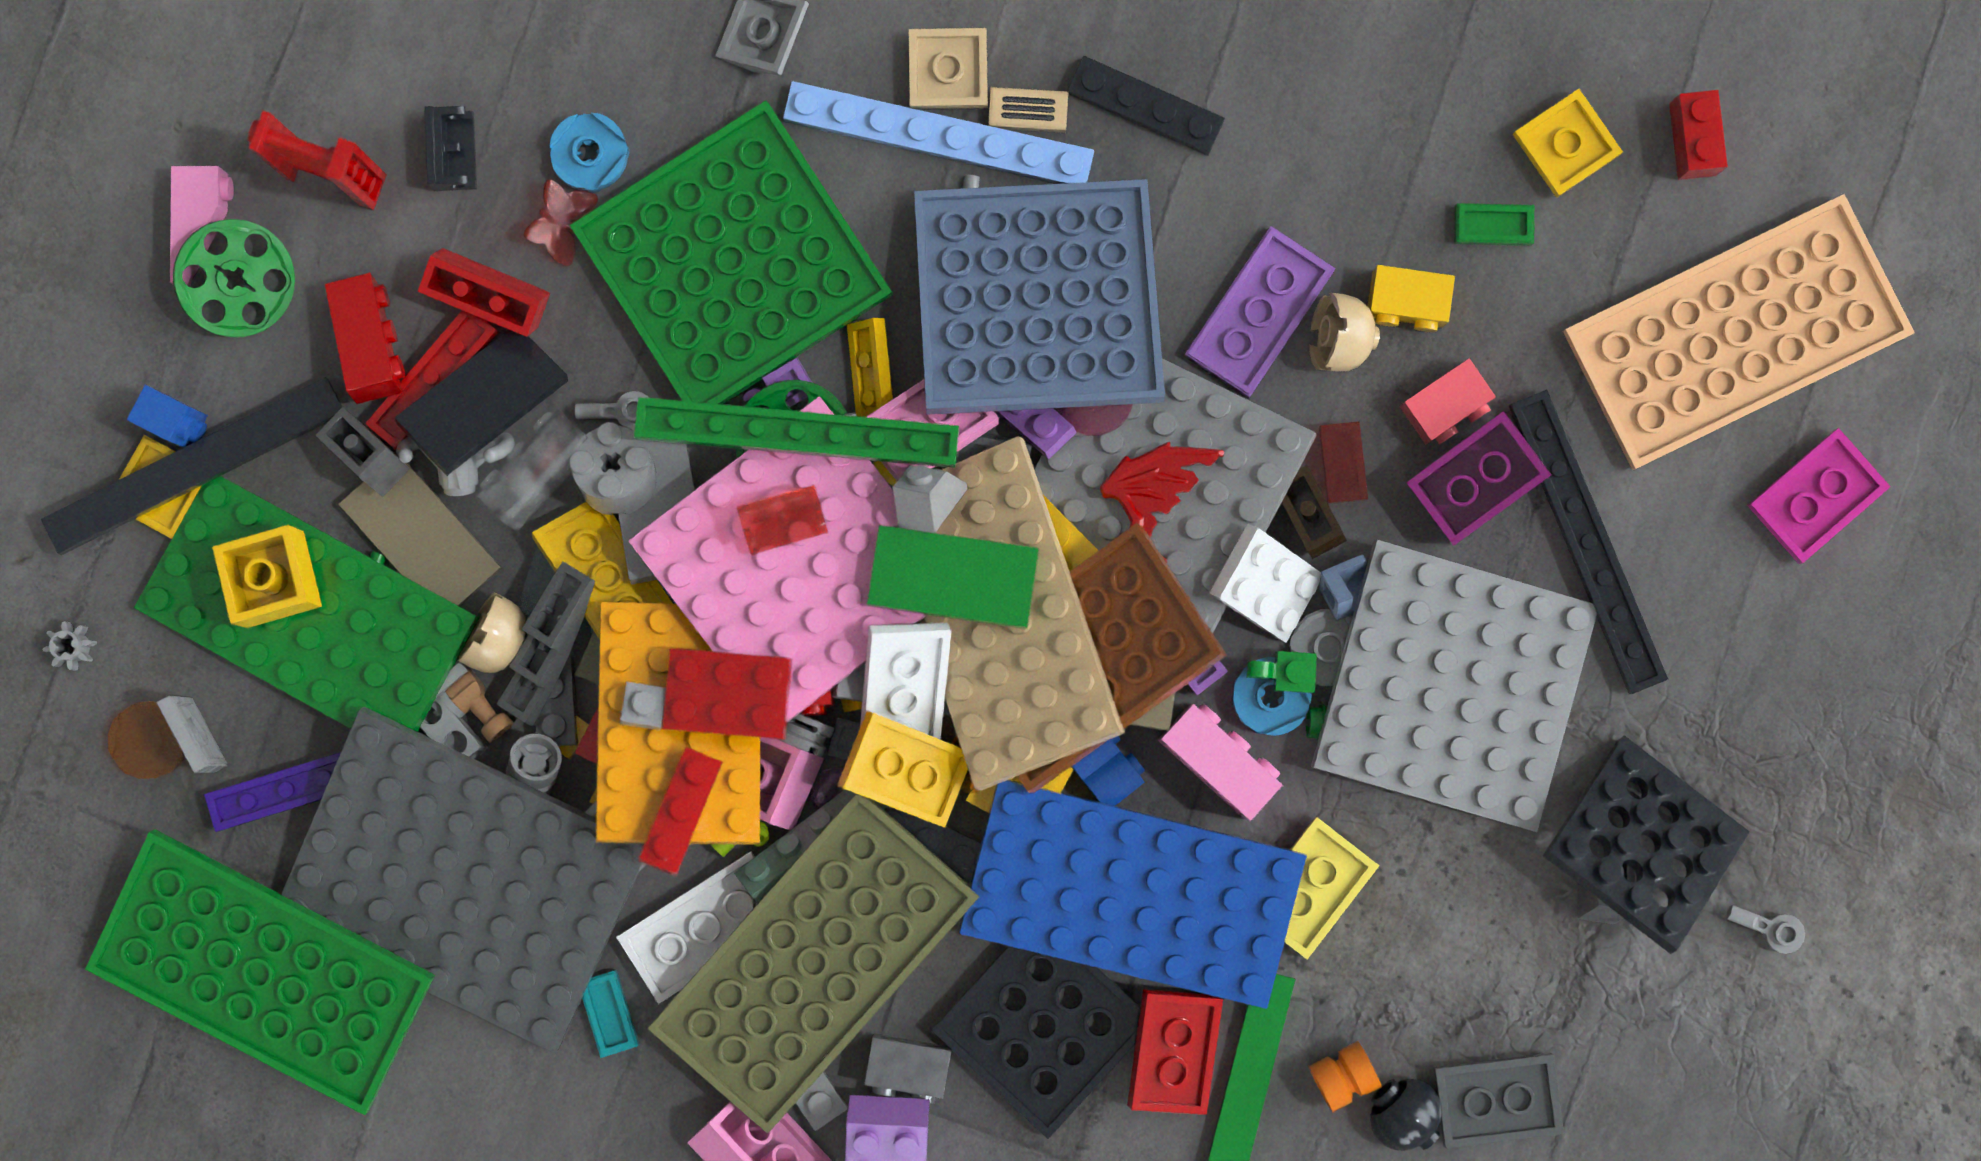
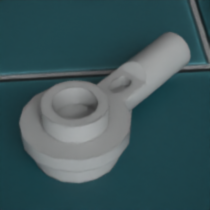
M631 391L622 395L617 403L576 404L575 416L576 419H617L622 426L635 430L638 397H649L642 392Z
M1731 905L1727 911V920L1762 933L1770 948L1776 952L1784 954L1795 952L1804 942V926L1799 919L1792 915L1781 914L1767 919L1735 905Z

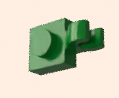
M1276 651L1275 663L1266 661L1247 662L1246 678L1274 679L1273 691L1313 694L1315 693L1317 653Z

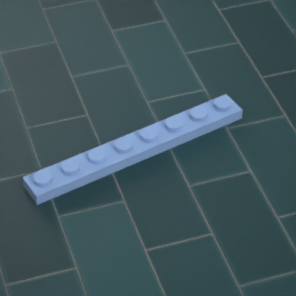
M794 81L791 83L783 117L784 122L1055 184L1087 182L1094 155L1093 149Z

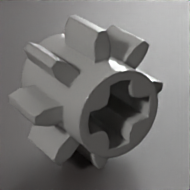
M64 621L61 624L62 631H47L51 639L49 646L42 649L44 652H51L55 657L51 664L53 667H60L66 661L68 669L76 671L78 670V661L92 662L93 659L89 655L90 647L96 645L97 641L88 640L85 636L88 630L87 626L80 625L73 632L71 622ZM67 639L72 640L71 645L75 648L73 653H67L69 649L65 644Z

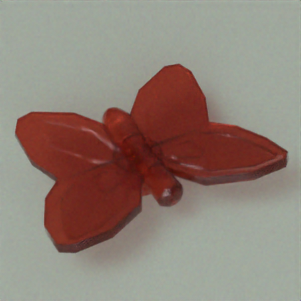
M550 179L546 180L544 184L543 200L546 208L539 210L542 218L531 222L524 231V237L533 243L545 244L549 255L556 262L567 267L572 264L576 254L574 238L568 232V230L573 232L570 225L574 222L569 220H579L593 211L598 202V197L588 191L574 190L566 193L558 183Z

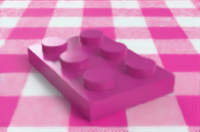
M1837 428L1747 506L1798 564H1802L1891 486L1847 436Z

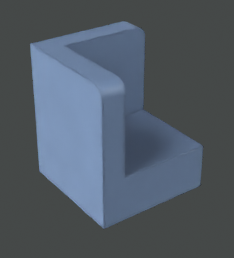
M1359 555L1321 571L1319 590L1336 621L1354 613L1367 565L1364 555Z

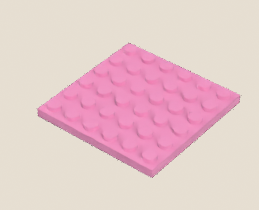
M820 396L800 410L801 412L833 414ZM749 449L629 540L630 544L713 652L792 658L787 723L866 663L869 626L916 624L927 616L926 614L867 606L879 525L901 528L898 527L893 489L870 460Z

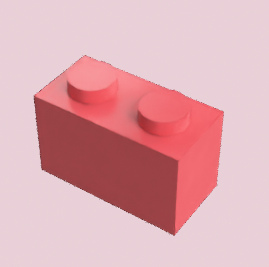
M1469 358L1409 398L1399 407L1425 445L1434 439L1440 445L1459 432L1455 427L1457 423L1466 417L1473 423L1489 412L1491 409L1487 403L1496 396Z

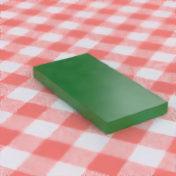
M879 525L867 606L1027 629L1039 548Z

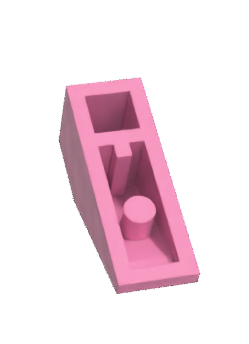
M171 166V284H173L175 259L184 242L199 228L215 221L224 220L228 212V201H232L234 194L233 181L231 177H228V173L219 166ZM215 231L207 234L204 239V247L207 251L217 234ZM189 265L183 271V281L187 286L191 285L200 266Z

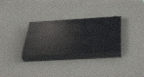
M507 330L395 417V421L410 439L448 476L567 383L568 376L529 336L526 337Z

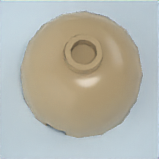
M1329 293L1330 296H1323L1320 299L1312 319L1311 331L1317 329L1319 331L1317 347L1309 344L1311 361L1318 370L1350 371L1358 368L1369 357L1371 351L1376 349L1379 343L1380 331L1375 326L1374 317L1370 309L1361 300L1349 295Z
M493 592L479 610V613H481L480 619L457 660L472 669L484 673H496L507 668L515 658L526 637V632L522 628L527 620L522 610L507 598Z

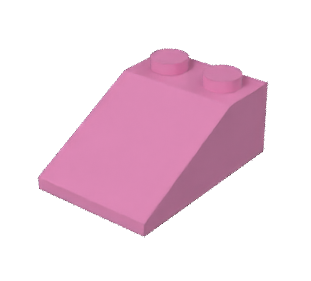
M760 738V819L767 823L792 830L797 824L824 758L778 739Z

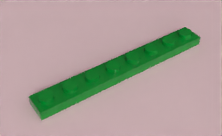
M638 397L634 437L638 440L956 468L959 426L645 397Z

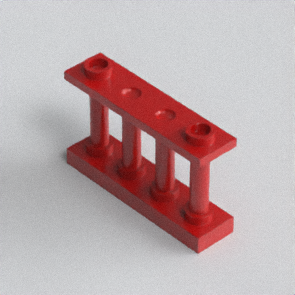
M264 110L260 119L253 121L248 133L249 149L286 180L294 182L298 170L332 181L359 206L374 211L387 174L354 142L339 137L336 147L331 146L329 149L296 137L277 118Z

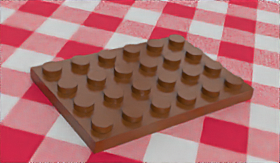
M1134 524L1070 571L1123 729L1226 656V653L1142 525ZM1108 740L1021 774L1018 777L1027 792L1034 794Z

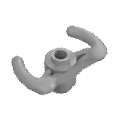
M500 434L448 476L429 457L428 459L438 468L439 485H442L444 494L463 496L475 492V485L479 483L477 468L485 461L492 463L510 454L515 446V442L511 434ZM408 436L397 445L396 455L401 462L408 463L413 458L411 451L420 448Z

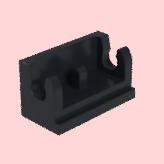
M424 106L427 184L434 191L477 189L474 112L465 111L464 106Z

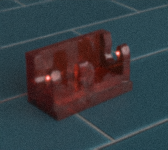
M815 485L736 507L751 555L828 533Z

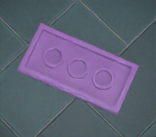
M1270 226L1184 356L1249 399L1335 271V268Z

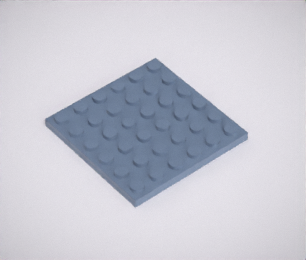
M1147 179L914 191L926 415L1164 402L1165 389Z

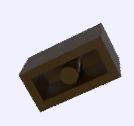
M1305 465L1298 470L1282 503L1309 555L1314 559L1345 543L1347 540L1309 467Z

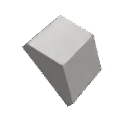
M737 0L716 57L757 74L781 75L809 3L805 0Z

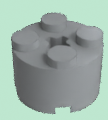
M604 423L599 428L586 434L578 442L570 457L572 475L584 499L593 509L602 514L633 513L642 508L654 494L656 487L655 463L645 441L635 439L634 431L629 428L618 426L615 423Z

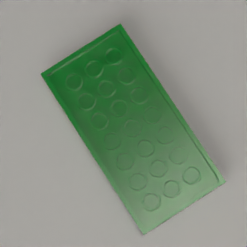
M219 476L201 486L134 606L138 611L350 729L359 710L366 707L418 732L445 679L455 665L480 619L477 615L223 476ZM286 525L304 531L322 607L250 628L231 624L213 546Z
M156 829L148 833L85 970L363 1115L369 1112L435 977V974Z

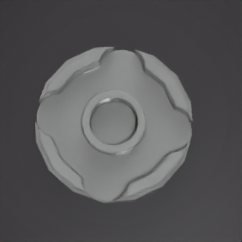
M1320 609L1306 615L1293 630L1289 640V652L1317 653L1316 685H1334L1352 620L1351 615L1336 621L1330 609Z

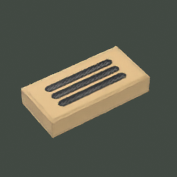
M991 87L989 126L1007 130L1066 133L1068 92Z

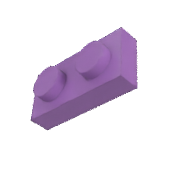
M1053 408L995 411L998 416L1031 443L1048 460L1076 434L1074 426Z

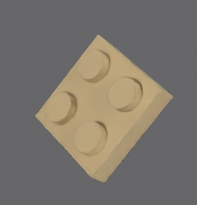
M986 28L909 29L910 108H988Z

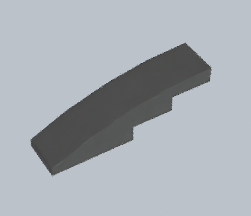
M563 561L522 628L523 631L528 633V636L509 666L516 673L497 703L498 706L531 726L535 723L568 659L584 619L595 583L593 579Z

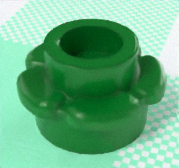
M1324 704L1319 705V707H1309L1306 719H1310V727L1306 726L1307 738H1319L1327 710Z

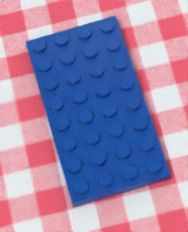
M1006 780L996 784L970 885L971 889L979 895V898L962 916L959 934L1267 1009L1307 855L1302 852L1044 788L1032 794L1027 792L1022 783Z

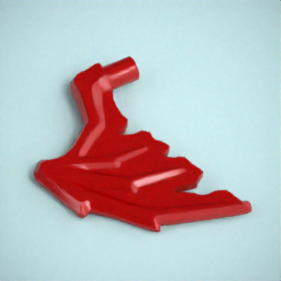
M1167 442L1139 457L1130 459L1128 456H1125L1100 485L1101 494L1105 499L1117 500L1130 520V527L1136 523L1142 525L1151 539L1153 530L1158 524L1152 513L1161 512L1165 515L1170 513L1172 507L1181 502L1176 494L1190 492L1199 481L1194 471L1181 468L1194 464L1212 466L1219 457L1224 456V451L1209 448L1171 447V443Z

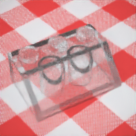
M558 409L553 414L550 412L545 413L534 425L533 429L536 433L527 443L524 441L517 443L511 453L507 455V459L510 461L500 472L496 469L493 470L480 484L483 490L479 493L478 497L505 525L515 530H519L572 473L570 457L588 439L586 434Z

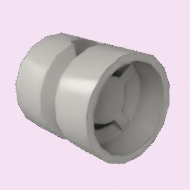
M541 734L523 736L513 744L505 774L550 795L554 789L561 766V751L557 743L547 736Z

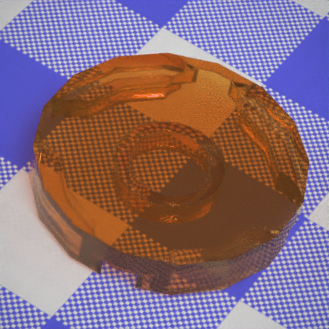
M157 701L136 702L114 718L108 732V750L112 759L115 760L116 764L125 774L139 779L161 778L173 772L184 760L185 755L161 712Z

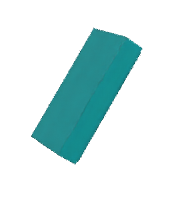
M617 970L591 977L582 999L600 1058L639 1046V1040Z

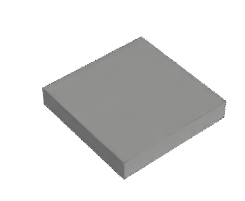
M167 696L157 702L194 773H215L227 766V762L193 698Z

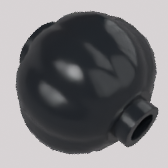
M1391 1079L1374 1093L1371 1099L1374 1104L1370 1114L1371 1127L1375 1137L1384 1146L1400 1151L1411 1150L1419 1146L1426 1150L1438 1140L1440 1132L1437 1128L1441 1121V1102L1436 1091L1428 1083L1416 1079H1405L1398 1082Z

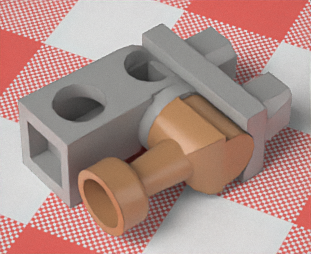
M456 661L420 727L429 738L476 759L488 747L462 718L467 712L471 711L484 724L481 728V733L489 743L502 736L514 723L506 713H495L484 697L485 686L483 682L477 677L472 668Z

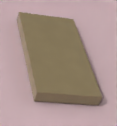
M405 463L410 468L409 471L384 497L380 496L363 481L339 503V506L400 574L458 606L466 602L502 569L498 562L409 463Z

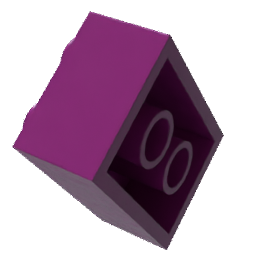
M1503 411L1406 483L1453 546H1455L1552 474Z

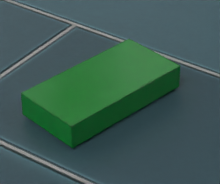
M1457 203L1455 205L1454 244L1532 246L1534 244L1535 205Z

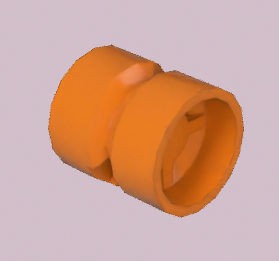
M1358 1041L1342 1048L1338 1053V1060L1335 1061L1327 1056L1308 1066L1316 1085L1332 1112L1352 1103V1093L1356 1092L1363 1096L1382 1087L1368 1056Z

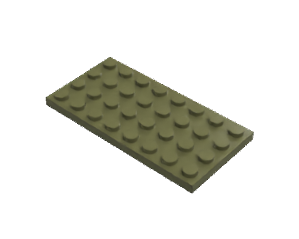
M856 793L650 1024L648 1029L768 1134L974 904L979 895L870 798Z

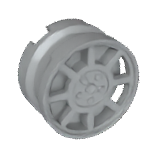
M799 713L787 723L785 740H778L823 757L826 751L824 746L827 737L832 736L835 728ZM801 721L811 725L812 729L801 725Z

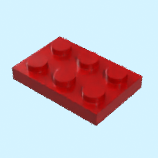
M670 648L663 729L785 740L792 658Z
M1143 990L1127 1106L1131 1110L1207 1115L1223 1005L1222 998L1208 994Z

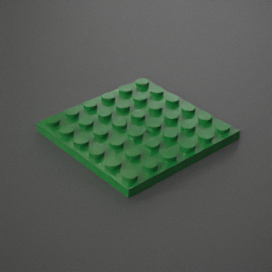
M767 100L570 225L682 401L712 404L726 403L763 379L764 376L793 360L893 295L886 281Z

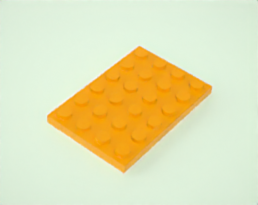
M601 602L596 843L646 842L685 747H688L723 762L690 844L758 845L760 842V737L663 729V718L660 730L620 724L627 682L666 688L670 648L711 652L713 650L677 604Z

